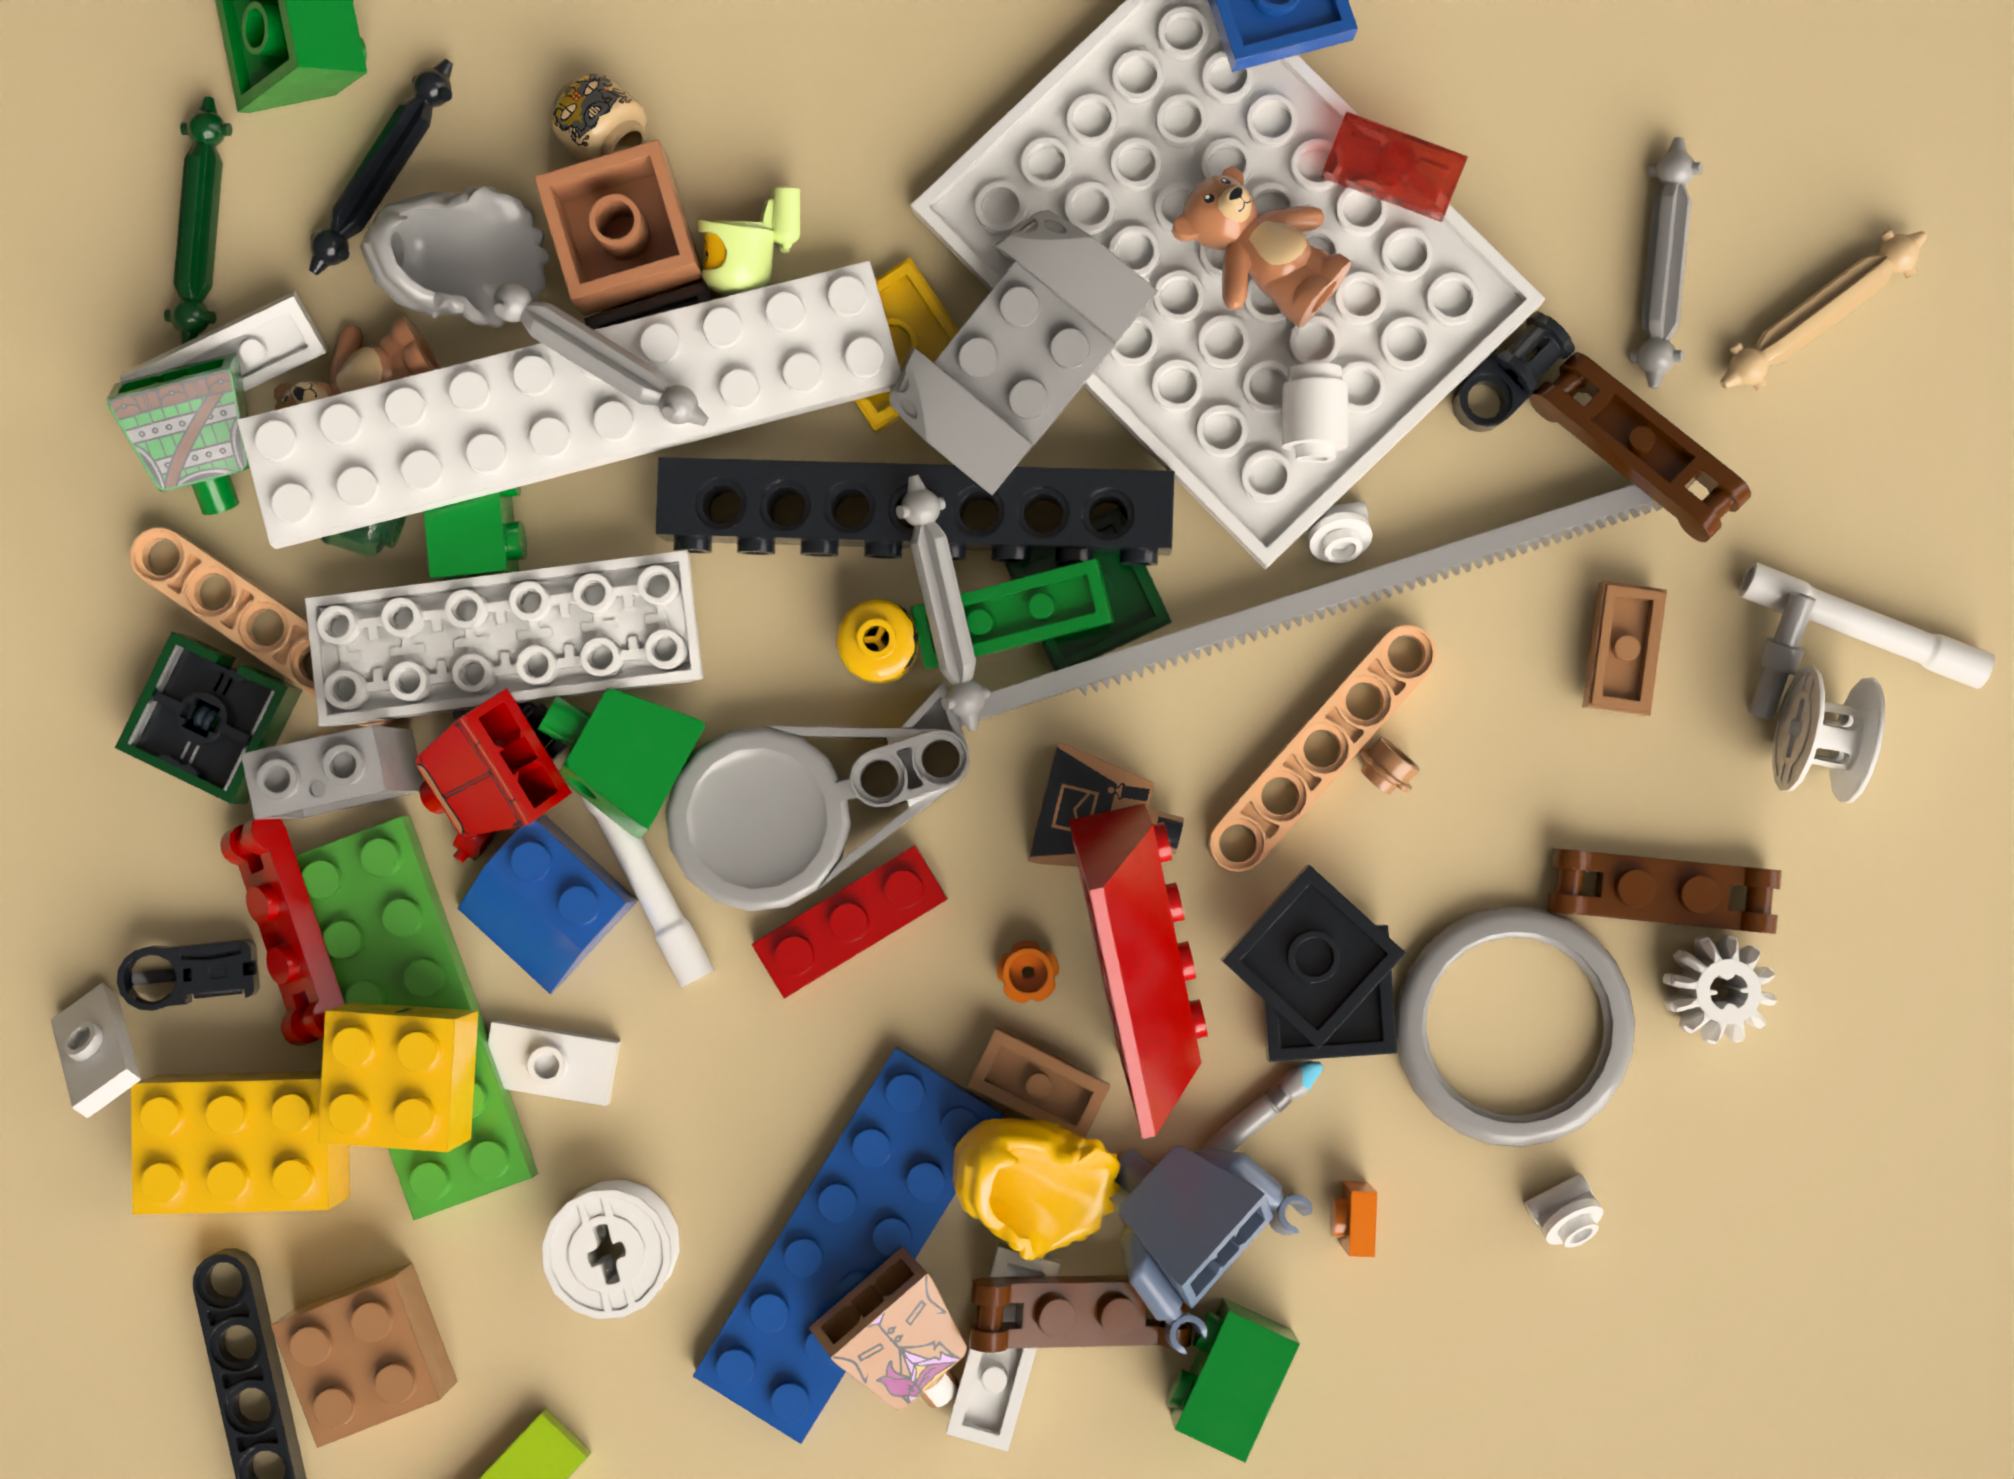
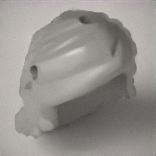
M490 185L478 188L469 186L462 193L430 192L388 204L377 213L374 222L368 226V230L360 245L374 282L397 304L410 310L429 314L433 319L438 315L446 314L465 317L476 325H489L497 329L504 325L505 320L495 313L492 300L482 290L485 282L489 281L502 285L506 283L521 284L530 292L534 302L547 283L543 268L549 262V252L541 248L545 234L542 229L534 227L535 218L533 211L527 206H523L519 197L502 194L498 189Z

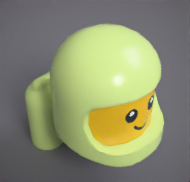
M781 187L770 189V199H766L759 222L713 220L710 222L697 220V232L705 233L704 270H702V277L709 288L715 293L727 297L765 287L770 282L773 269L774 243L778 245L781 252L787 253L790 251L792 244L800 237V189Z

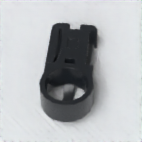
M242 939L173 947L153 945L141 948L124 958L117 974L118 989L120 995L129 1005L139 1010L147 1011L191 1003L192 994L194 999L243 994L244 989L245 998L255 995L260 989L257 947L252 940ZM148 955L160 956L168 960L174 967L172 969L132 973L137 960ZM176 981L172 993L154 1002L140 997L133 988L135 985Z

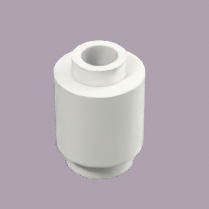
M1304 363L1289 368V381L1282 385V447L1296 452V461L1304 463L1330 462L1335 460V451L1348 447V383L1342 380V368L1339 365L1331 363Z

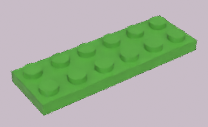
M410 815L395 818L296 855L345 1004L358 1002L478 1010L471 1140L449 1152L388 1148L413 1221L531 1179L539 1174L509 1090L503 1087L488 1045L489 1034Z

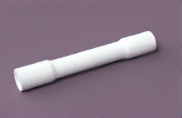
M1753 562L1749 566L1742 579L1739 597L1783 613L1791 591L1811 596L1816 601L1809 618L1810 621L1918 662L1929 671L1970 687L1981 688L1987 682L1993 670L1995 656L1992 653L1943 634L1926 632L1813 588L1802 579L1758 562Z
M581 796L588 811L594 815L643 907L655 931L656 941L680 987L683 988L715 971L690 921L681 913L643 838L638 839L630 835Z

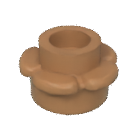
M1380 737L1371 749L1363 748L1361 750V756L1367 762L1361 769V772L1377 788L1388 795L1396 787L1404 792H1409L1412 789L1408 783L1419 772L1420 768L1396 745Z

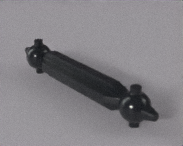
M444 59L434 68L422 70L413 77L414 95L398 105L331 210L329 227L322 228L311 235L310 248L312 258L309 271L316 276L329 266L338 265L349 258L348 239L365 228L430 127L433 107L442 106L451 100L452 87L450 76L453 63L449 60Z

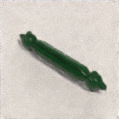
M204 97L198 111L193 113L187 122L180 124L181 134L188 135L193 145L184 158L173 283L180 300L173 305L172 309L165 310L164 319L166 322H171L179 332L182 344L197 338L200 333L206 330L209 324H214L217 319L216 313L209 311L203 301L213 285L223 162L217 146L223 142L225 136L232 135L233 129L230 123H224L223 119L218 115L215 101L212 97Z

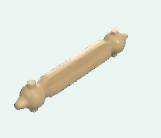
M1892 229L1883 232L1880 235L1883 243L1880 246L1879 254L1859 259L1763 331L1755 347L1744 348L1741 342L1732 345L1729 350L1733 355L1730 358L1728 370L1720 381L1721 386L1727 389L1739 384L1753 385L1756 391L1765 387L1767 382L1764 376L1767 373L1768 365L1786 362L1887 285L1892 272H1903L1906 278L1914 275L1917 272L1914 264L1918 259L1920 247L1927 239V235L1923 231L1910 235H1895Z

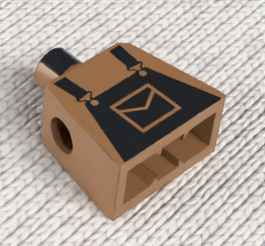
M1058 742L1028 861L1036 864L1078 867L1068 820L1143 803L1146 805L1153 824L1164 822L1171 852L1175 854L1181 837L1184 817L1149 809L1154 782L1070 745Z

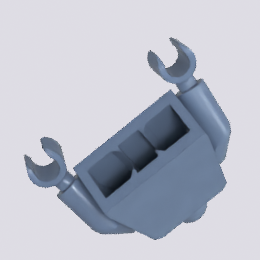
M1176 1146L1154 1166L1136 1150H1130L1120 1158V1170L1114 1181L1130 1194L1120 1204L1117 1211L1125 1227L1121 1233L1119 1245L1128 1279L1156 1320L1166 1321L1164 1337L1167 1343L1176 1351L1187 1354L1184 1347L1176 1339L1178 1327L1185 1322H1192L1195 1330L1204 1339L1207 1337V1328L1199 1317L1183 1312L1180 1309L1183 1301L1190 1308H1193L1268 1223L1276 1233L1281 1235L1300 1233L1296 1227L1286 1220L1285 1209L1289 1204L1298 1213L1305 1216L1312 1213V1205L1302 1195L1284 1196L1281 1193L1282 1185L1245 1153L1206 1148L1192 1152L1183 1146Z

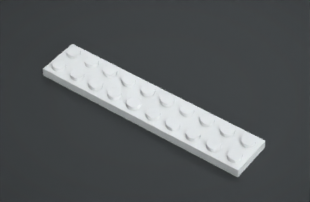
M870 260L595 329L596 332L658 369L669 386L683 385L691 389L697 397L698 406L709 418L705 426L688 422L680 425L668 422L661 415L659 406L643 405L636 402L543 343L238 419L269 543L273 548L279 549L889 392L895 385L901 370Z

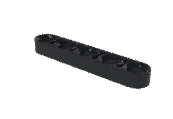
M237 1248L223 1249L204 1259L196 1268L193 1276V1292L236 1479H259L253 1470L254 1458L261 1451H271L281 1457L284 1462L285 1475L283 1479H307L275 1336L271 1327L272 1323L260 1270L255 1259L247 1252ZM217 1263L232 1264L240 1271L242 1287L236 1296L226 1297L214 1290L211 1284V1273ZM241 1325L253 1332L256 1338V1350L251 1358L239 1359L228 1352L225 1345V1335L231 1326ZM256 1388L262 1390L268 1396L271 1403V1411L266 1420L252 1421L242 1414L239 1407V1398L243 1390Z

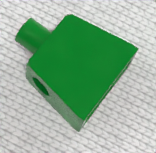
M606 688L591 714L556 696L538 730L571 748L559 770L566 784L630 835L640 839L652 825L704 730L706 723L619 690Z

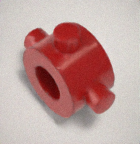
M497 831L467 837L458 833L453 842V847L458 850L454 853L453 857L461 863H464L468 857L475 861L487 849Z

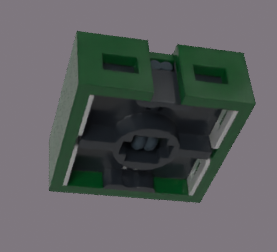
M171 632L115 748L230 804H247L250 795L241 754L276 746L303 690L256 667L240 664L238 669L232 668L236 657L190 635Z

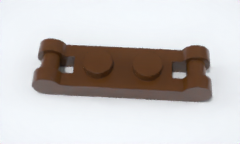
M1574 352L1559 367L1560 375L1553 382H1543L1530 396L1532 407L1541 417L1552 423H1559L1676 517L1682 529L1699 542H1707L1721 528L1722 523L1720 519L1728 511H1738L1751 497L1749 486L1740 476L1592 359L1580 352ZM1580 392L1589 394L1592 399L1583 406L1573 397ZM1696 480L1707 488L1709 492L1703 500H1700L1688 490Z
M1553 848L1551 867L1557 868L1555 893L1549 892L1547 912L1776 934L1778 915L1771 914L1773 889H1780L1782 870ZM1583 870L1597 872L1595 897L1581 895ZM1730 885L1747 886L1745 911L1728 910Z
M1128 1275L982 1277L972 1281L971 1301L977 1304V1322L970 1325L969 1348L972 1350L997 1353L1011 1348L1159 1345L1172 1348L1164 1337L1166 1321L1146 1319L1147 1306L1130 1284ZM1183 1301L1180 1309L1183 1312H1187V1304ZM1010 1303H1016L1015 1322H1003V1307ZM1189 1322L1181 1324L1176 1332V1339L1184 1348L1189 1347L1192 1341V1324Z

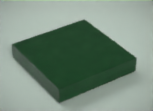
M1119 508L1090 521L1096 531L1107 535L1119 532L1126 524ZM1030 551L1029 562H1004L1012 580L1072 565L1055 562L1056 552ZM1094 553V559L1096 558L1100 562L1114 623L1041 641L1054 671L1100 657L1172 623L1146 566L1119 564L1120 554Z

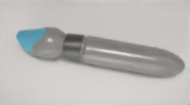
M1307 1061L1289 1069L1283 1075L1280 1084H1276L1266 1091L1264 1095H1261L1221 1127L1203 1144L1200 1150L1206 1148L1233 1152L1275 1118L1279 1112L1281 1113L1293 1099L1302 1098L1322 1072L1323 1065L1320 1062Z

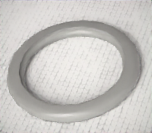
M1503 906L1480 910L1449 924L1424 946L1408 969L1397 998L1395 1018L1396 1042L1400 1064L1413 1091L1435 1117L1459 1134L1490 1145L1525 1147L1552 1142L1583 1127L1605 1108L1621 1085L1633 1053L1635 1017L1630 990L1615 959L1595 936L1571 919L1547 912L1541 908ZM1509 937L1534 939L1556 947L1572 958L1590 978L1600 1000L1604 1022L1602 1046L1593 1070L1581 1087L1555 1106L1541 1112L1524 1115L1494 1113L1473 1105L1457 1094L1440 1075L1430 1054L1426 1032L1428 1005L1436 984L1447 968L1466 951L1487 941Z

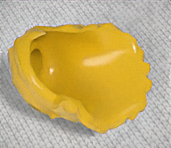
M991 1119L983 1120L968 1130L957 1143L953 1156L952 1182L961 1207L965 1212L970 1214L972 1218L980 1219L984 1226L996 1237L1007 1241L1010 1248L1019 1251L1021 1258L1033 1261L1035 1258L1041 1260L1050 1251L1069 1246L1072 1241H1083L1088 1235L1095 1234L1100 1230L1103 1216L1114 1212L1116 1206L1110 1198L1121 1189V1186L1114 1182L1121 1164L1117 1160V1154L1108 1152L1103 1142L1099 1139H1088L1079 1136L1069 1130L1060 1128L1059 1124L1045 1120Z

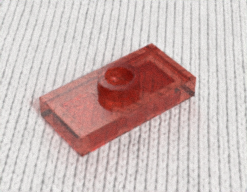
M1346 111L1321 178L1442 222L1468 156Z

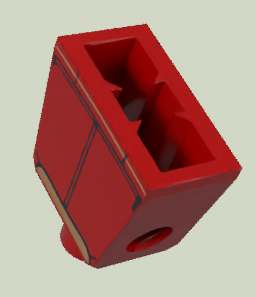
M508 688L500 691L458 718L416 757V767L425 780L420 787V799L423 805L432 813H446L456 831L465 837L528 825L572 794Z

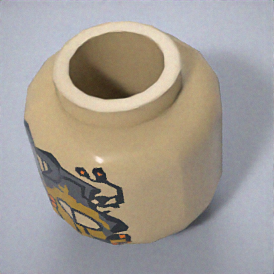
M588 74L568 82L558 92L552 114L553 132L557 140L582 162L646 143L647 116L643 106L604 74Z

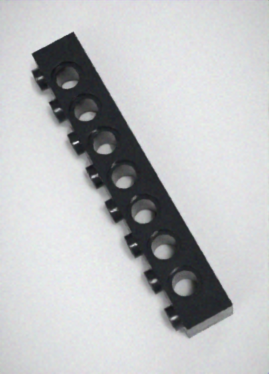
M658 457L656 535L665 541L673 542V551L675 552L688 550L689 553H712V543H737V553L774 555L775 544L800 545V555L837 557L839 556V546L864 547V557L898 559L902 558V548H911L910 543L913 529H909L900 523L896 514V508L902 505V501L907 494L908 478L919 475L926 489L932 491L937 497H943L945 500V508L940 510V514L935 522L947 536L952 561L966 560V550H991V560L999 562H1029L1030 551L1056 552L1055 562L1076 564L1094 559V553L1120 554L1119 564L1154 566L1158 565V555H1170L1172 551L1175 471L1015 467L997 491L990 495L955 465ZM733 492L738 494L741 500V509L738 516L729 523H715L711 517L713 501L723 493ZM788 494L802 496L805 501V511L802 518L795 524L788 526L777 524L773 515L777 501ZM850 496H861L869 502V514L866 520L856 527H844L838 524L836 518L839 504ZM977 499L988 500L998 508L996 522L990 528L983 531L969 529L962 521L963 511L966 506ZM1039 501H1049L1056 504L1063 514L1059 526L1050 532L1040 533L1034 531L1025 521L1028 509ZM1102 503H1114L1122 508L1127 522L1117 533L1102 534L1096 531L1090 523L1089 516L1092 510Z

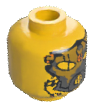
M875 598L859 602L846 612L838 626L836 646L839 658L852 674L865 682L885 684L899 680L911 671L919 657L920 637L916 622L905 608L893 601ZM872 628H879L875 636L865 637ZM886 631L889 634V643L887 646H885L882 642V638ZM866 644H876L880 651H871L866 647Z

